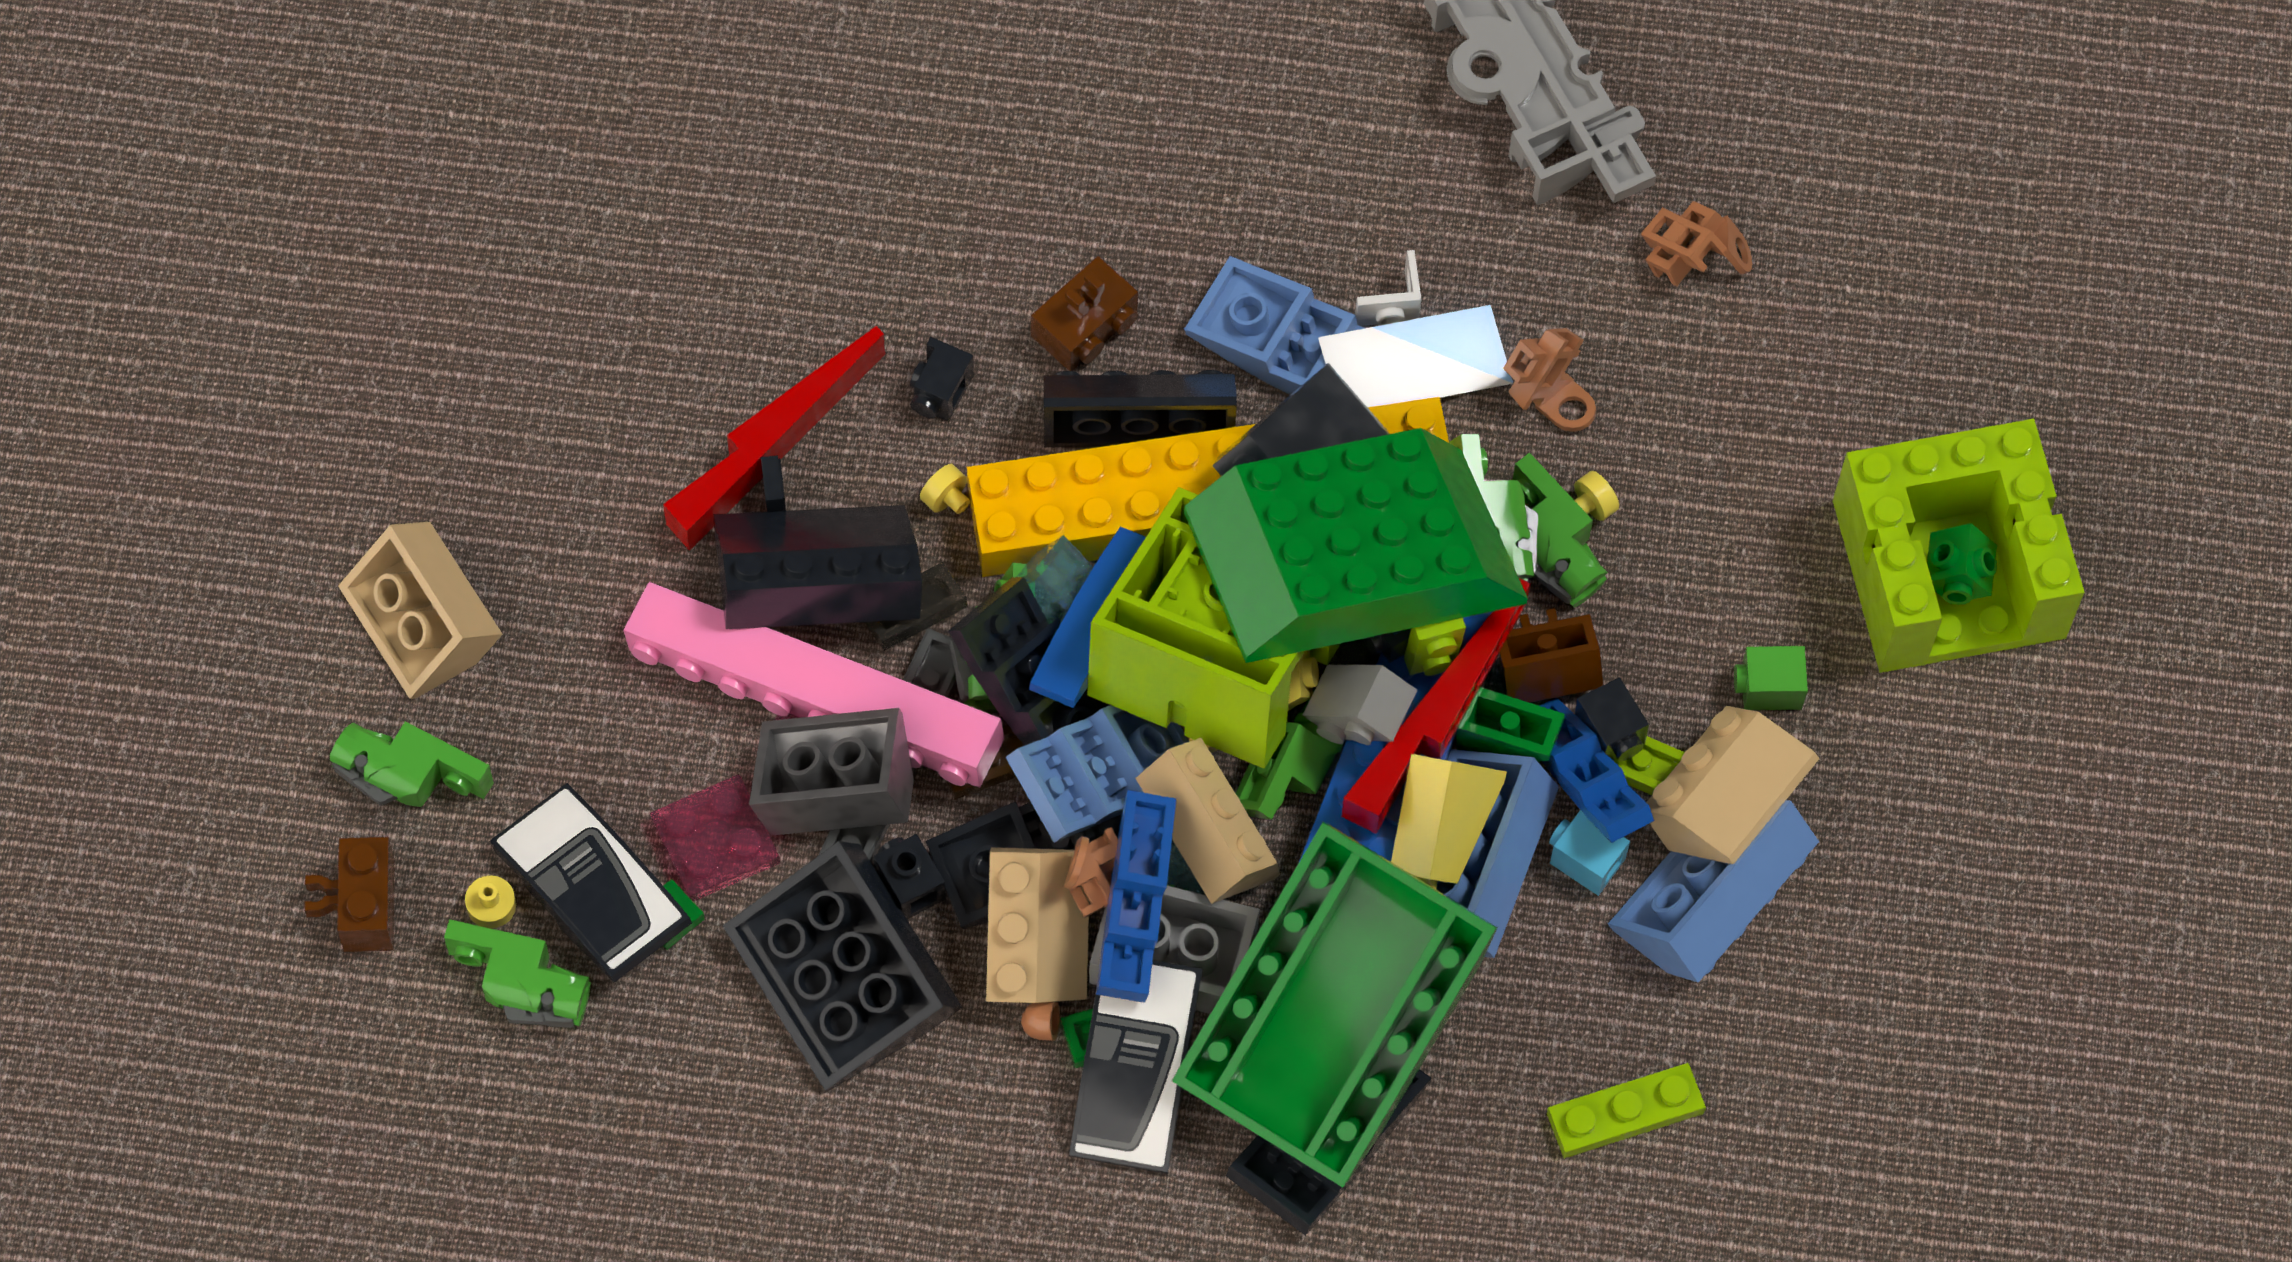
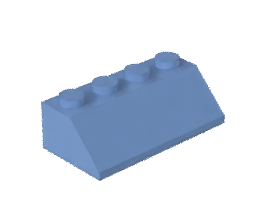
M1451 749L1447 761L1507 772L1503 787L1458 883L1438 881L1436 888L1437 891L1498 927L1484 956L1495 958L1559 786L1534 757Z
M1786 800L1734 864L1671 851L1611 919L1608 925L1612 931L1666 973L1699 982L1703 976L1714 968L1716 961L1733 941L1744 933L1746 926L1764 905L1774 898L1776 891L1789 876L1805 862L1807 855L1819 843V840L1794 804Z

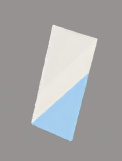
M1491 305L1318 337L1325 364L1329 363L1367 407L1433 397L1441 398L1513 384L1512 377L1503 369L1507 360Z

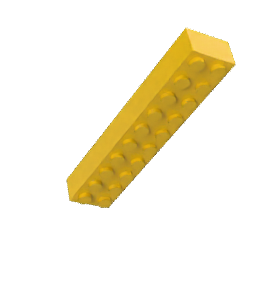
M1440 397L1368 407L1390 434L1422 428L1449 442ZM1255 424L967 467V491L970 499V509L982 577L1005 574L1012 563L1031 564V570L1098 560L1120 526L1147 536L1178 487L1199 495L1221 477L1213 467V464L1222 452Z

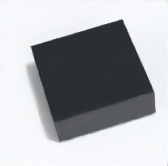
M778 455L761 457L767 512L786 511L781 460L778 458Z

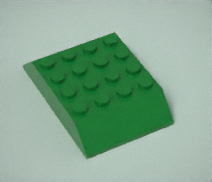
M1422 428L1235 465L1184 506V514L1245 663L1527 604V595L1462 450Z
M1322 822L1174 1075L1172 1082L1343 1188L1382 1133L1479 969L1498 927L1328 823Z

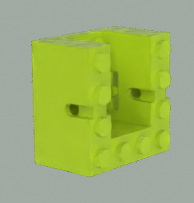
M2034 419L1846 453L1833 497V504L1880 673L2067 638L2085 592L2062 514L2052 515L2051 512L2057 495ZM1972 523L1997 544V571L1993 579L1992 596L1974 599L1963 605L1950 604L1935 592L1928 569L1927 556L1930 532Z
M1178 487L1091 621L1087 696L1165 728L1168 727L1170 722H1174L1185 727L1184 736L1194 740L1202 738L1204 743L1210 747L1265 768L1286 734L1291 673L1305 651L1245 663L1184 514V506L1198 496V494ZM1340 644L1311 649L1310 656L1315 657L1317 662L1327 665Z

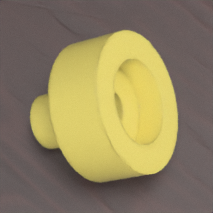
M953 464L945 465L927 481L920 493V499L935 513L949 506L957 514H960L970 504V499L962 493L967 483V477Z
M1590 471L1574 483V489L1578 497L1574 501L1595 519L1603 521L1619 510V501L1614 490L1599 473Z
M484 876L475 880L467 889L465 895L467 912L471 920L478 926L491 929L498 928L508 923L513 917L516 910L514 891L511 885L503 878Z

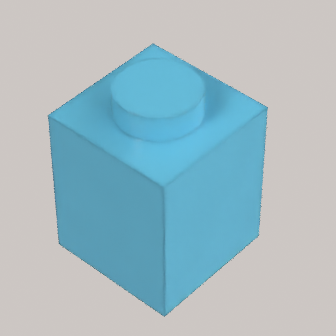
M1580 810L1572 822L1564 819L1551 836L1549 843L1553 845L1550 864L1599 896L1625 861L1630 841L1622 837L1611 843Z

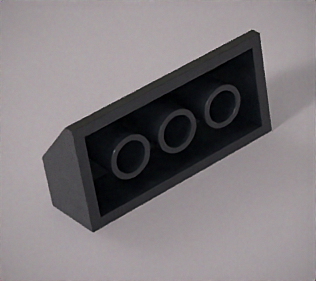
M1158 370L1151 372L1149 375H1128L1123 371H1107L1102 375H1080L1074 371H1061L1054 375H1043L1044 448L1104 447L1236 427L1237 395L1234 374H1223L1217 370H1204L1197 374H1175L1167 370Z

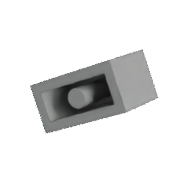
M1327 664L1303 716L1318 726L1316 732L1320 736L1337 744H1343L1344 740H1354L1365 745H1370L1372 741L1393 742L1417 689L1383 665Z

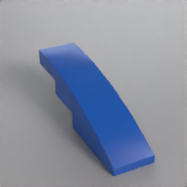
M1120 526L1097 560L1063 618L1030 682L1029 690L1074 708L1088 688L1091 621L1146 536Z
M1557 697L1540 705L1541 707L1565 714L1550 759L1542 762L1593 825L1613 843L1653 822L1654 818L1649 804L1628 786L1623 770L1602 751L1597 735Z
M1127 790L1108 899L1096 995L1145 1003L1148 998L1153 953L1158 942L1162 898L1167 888L1176 798Z

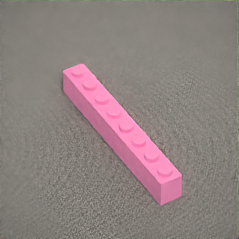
M651 582L647 584L623 630L629 650L638 660L649 665H656L658 662L674 668L680 676L693 682H700L703 679L718 685L722 692L733 698L744 699L745 696L761 702L767 710L779 716L792 714L803 718L900 708L903 714L911 767L920 768L922 765L935 770L943 779L955 785L963 786L965 783L980 788L1004 741L1002 722L999 717L767 627L726 629L723 610Z

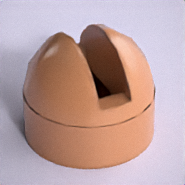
M1058 1002L1031 1003L1022 1014L1021 1024L1023 1030L1031 1038L1049 1041L1057 1039L1060 1028V1008Z

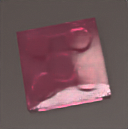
M739 774L650 813L651 822L686 895L693 902L780 864V856L766 828L749 805L750 795Z

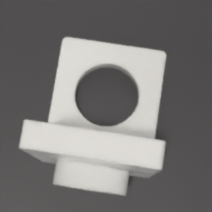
M1407 250L1405 278L1407 292L1357 297L1355 315L1359 326H1381L1419 318L1421 293L1414 250Z

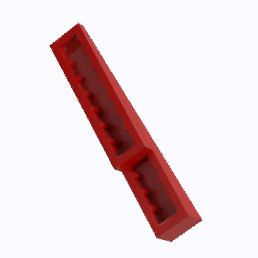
M877 326L727 435L729 456L663 504L666 525L689 551L714 527L713 514H727L763 478L761 457L778 455V458L781 460L885 355L884 333Z
M1519 578L1528 598L1530 583ZM1526 604L1496 610L1490 614L1402 724L1393 742L1386 744L1343 798L1341 817L1377 834L1407 780L1411 754L1421 755L1422 753L1431 758L1441 759Z

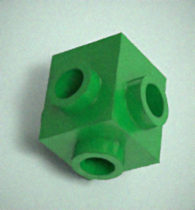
M1972 523L1930 532L1927 565L1935 592L1948 603L1963 605L1974 599L1992 596L1993 579L1997 571V544Z

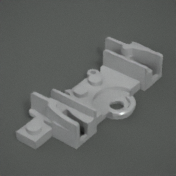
M1424 0V6L1432 18L1431 26L1435 32L1456 25L1461 36L1467 38L1457 49H1454L1447 63V78L1452 89L1461 98L1471 103L1488 105L1489 100H1494L1500 94L1506 104V111L1517 130L1512 131L1508 156L1511 162L1517 161L1521 170L1530 167L1536 178L1533 199L1537 205H1541L1566 192L1587 177L1593 170L1613 203L1655 185L1656 175L1635 142V139L1645 127L1643 117L1634 106H1626L1615 111L1613 103L1601 85L1602 71L1587 75L1579 70L1578 67L1589 62L1590 50L1578 47L1557 10L1552 8L1555 0ZM1482 56L1492 58L1498 65V72L1491 78L1477 77L1471 70V64L1476 58ZM1568 139L1577 155L1544 169L1540 161L1553 153Z

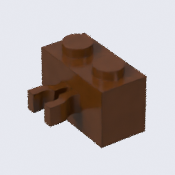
M1097 256L1031 315V337L1067 370L1073 371L1082 362L1084 364L1091 363L1101 353L1104 343L1116 332L1122 334L1133 325L1138 317V291Z
M1555 608L1546 610L1547 623L1537 625L1530 623L1528 614L1520 615V628L1512 629L1497 656L1505 695L1530 703L1590 691L1603 685L1600 648L1590 614L1557 620Z
M389 837L339 838L338 879L330 880L321 875H305L307 891L320 890L327 895L317 902L305 901L306 916L322 917L332 911H338L337 932L344 952L394 950L395 857Z

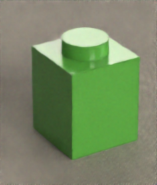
M1805 646L1746 647L1742 664H1735L1734 689L1735 693H1743L1744 709L1802 710L1808 692Z

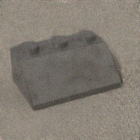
M900 708L762 722L749 805L769 834L772 836L908 822L914 780L903 714Z

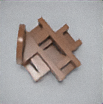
M1695 201L1689 205L1681 216L1662 207L1641 233L1649 247L1653 248V251L1645 260L1654 276L1660 278L1665 272L1672 285L1676 287L1692 268L1701 272L1707 269L1702 259L1710 250L1726 257L1740 274H1746L1752 270V256L1746 239L1728 215L1722 217L1716 211ZM1664 224L1669 227L1663 236L1656 234ZM1693 236H1695V238H1694V239L1692 240V242L1688 245V247L1685 248V246H1686L1687 243L1691 240V238H1692ZM1736 244L1741 252L1742 260L1737 252Z
M1566 328L1546 329L1541 338L1520 340L1503 367L1515 380L1508 393L1523 410L1528 409L1533 401L1535 408L1555 426L1570 432L1581 431L1590 426L1595 419V401L1572 377L1565 373V370L1573 357H1578L1581 352L1579 348L1584 339ZM1571 400L1580 401L1585 405L1586 413L1578 420H1567L1559 413L1563 403Z
M1111 827L1104 831L1103 836L1090 843L1089 838L1081 836L1075 846L1064 887L1069 889L1084 918L1108 906L1118 842ZM1081 886H1082L1083 890L1085 891V893H1086V895H1087L1089 901L1091 902V904H1089V902L1087 901V899H1086V897H1085L1083 891H1082L1081 888H1080Z

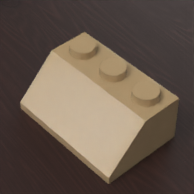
M431 522L390 525L338 585L409 699L418 698L476 665L503 635Z
M1726 706L1712 719L1710 726L1698 741L1683 754L1682 760L1669 776L1654 789L1653 795L1646 802L1649 804L1654 821L1649 824L1669 851L1734 864L1817 763L1819 757L1813 750L1760 712Z
M1202 738L1168 749L1135 778L1144 793L1176 798L1172 840L1211 904L1272 881L1280 875L1277 861Z
M991 848L986 1002L1042 1003L1087 999L1089 916L1083 917L1069 889L1064 887L1074 850ZM1081 886L1080 888L1083 891L1087 901L1089 902V899Z

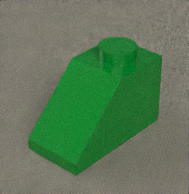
M1480 687L1456 730L1457 750L1534 757L1537 761H1547L1550 759L1565 714Z

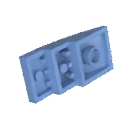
M1230 256L1184 330L1186 335L1225 360L1291 395L1326 365L1318 337L1365 328L1357 324L1356 315L1314 299L1312 288Z
M1110 705L1100 709L1089 718L1058 729L1047 738L1016 749L1006 756V759L1055 843L1123 814L1127 790L1144 793L1135 778L1168 749L1187 743L1189 740L1184 736L1181 726L1174 722H1170L1168 727L1165 728Z

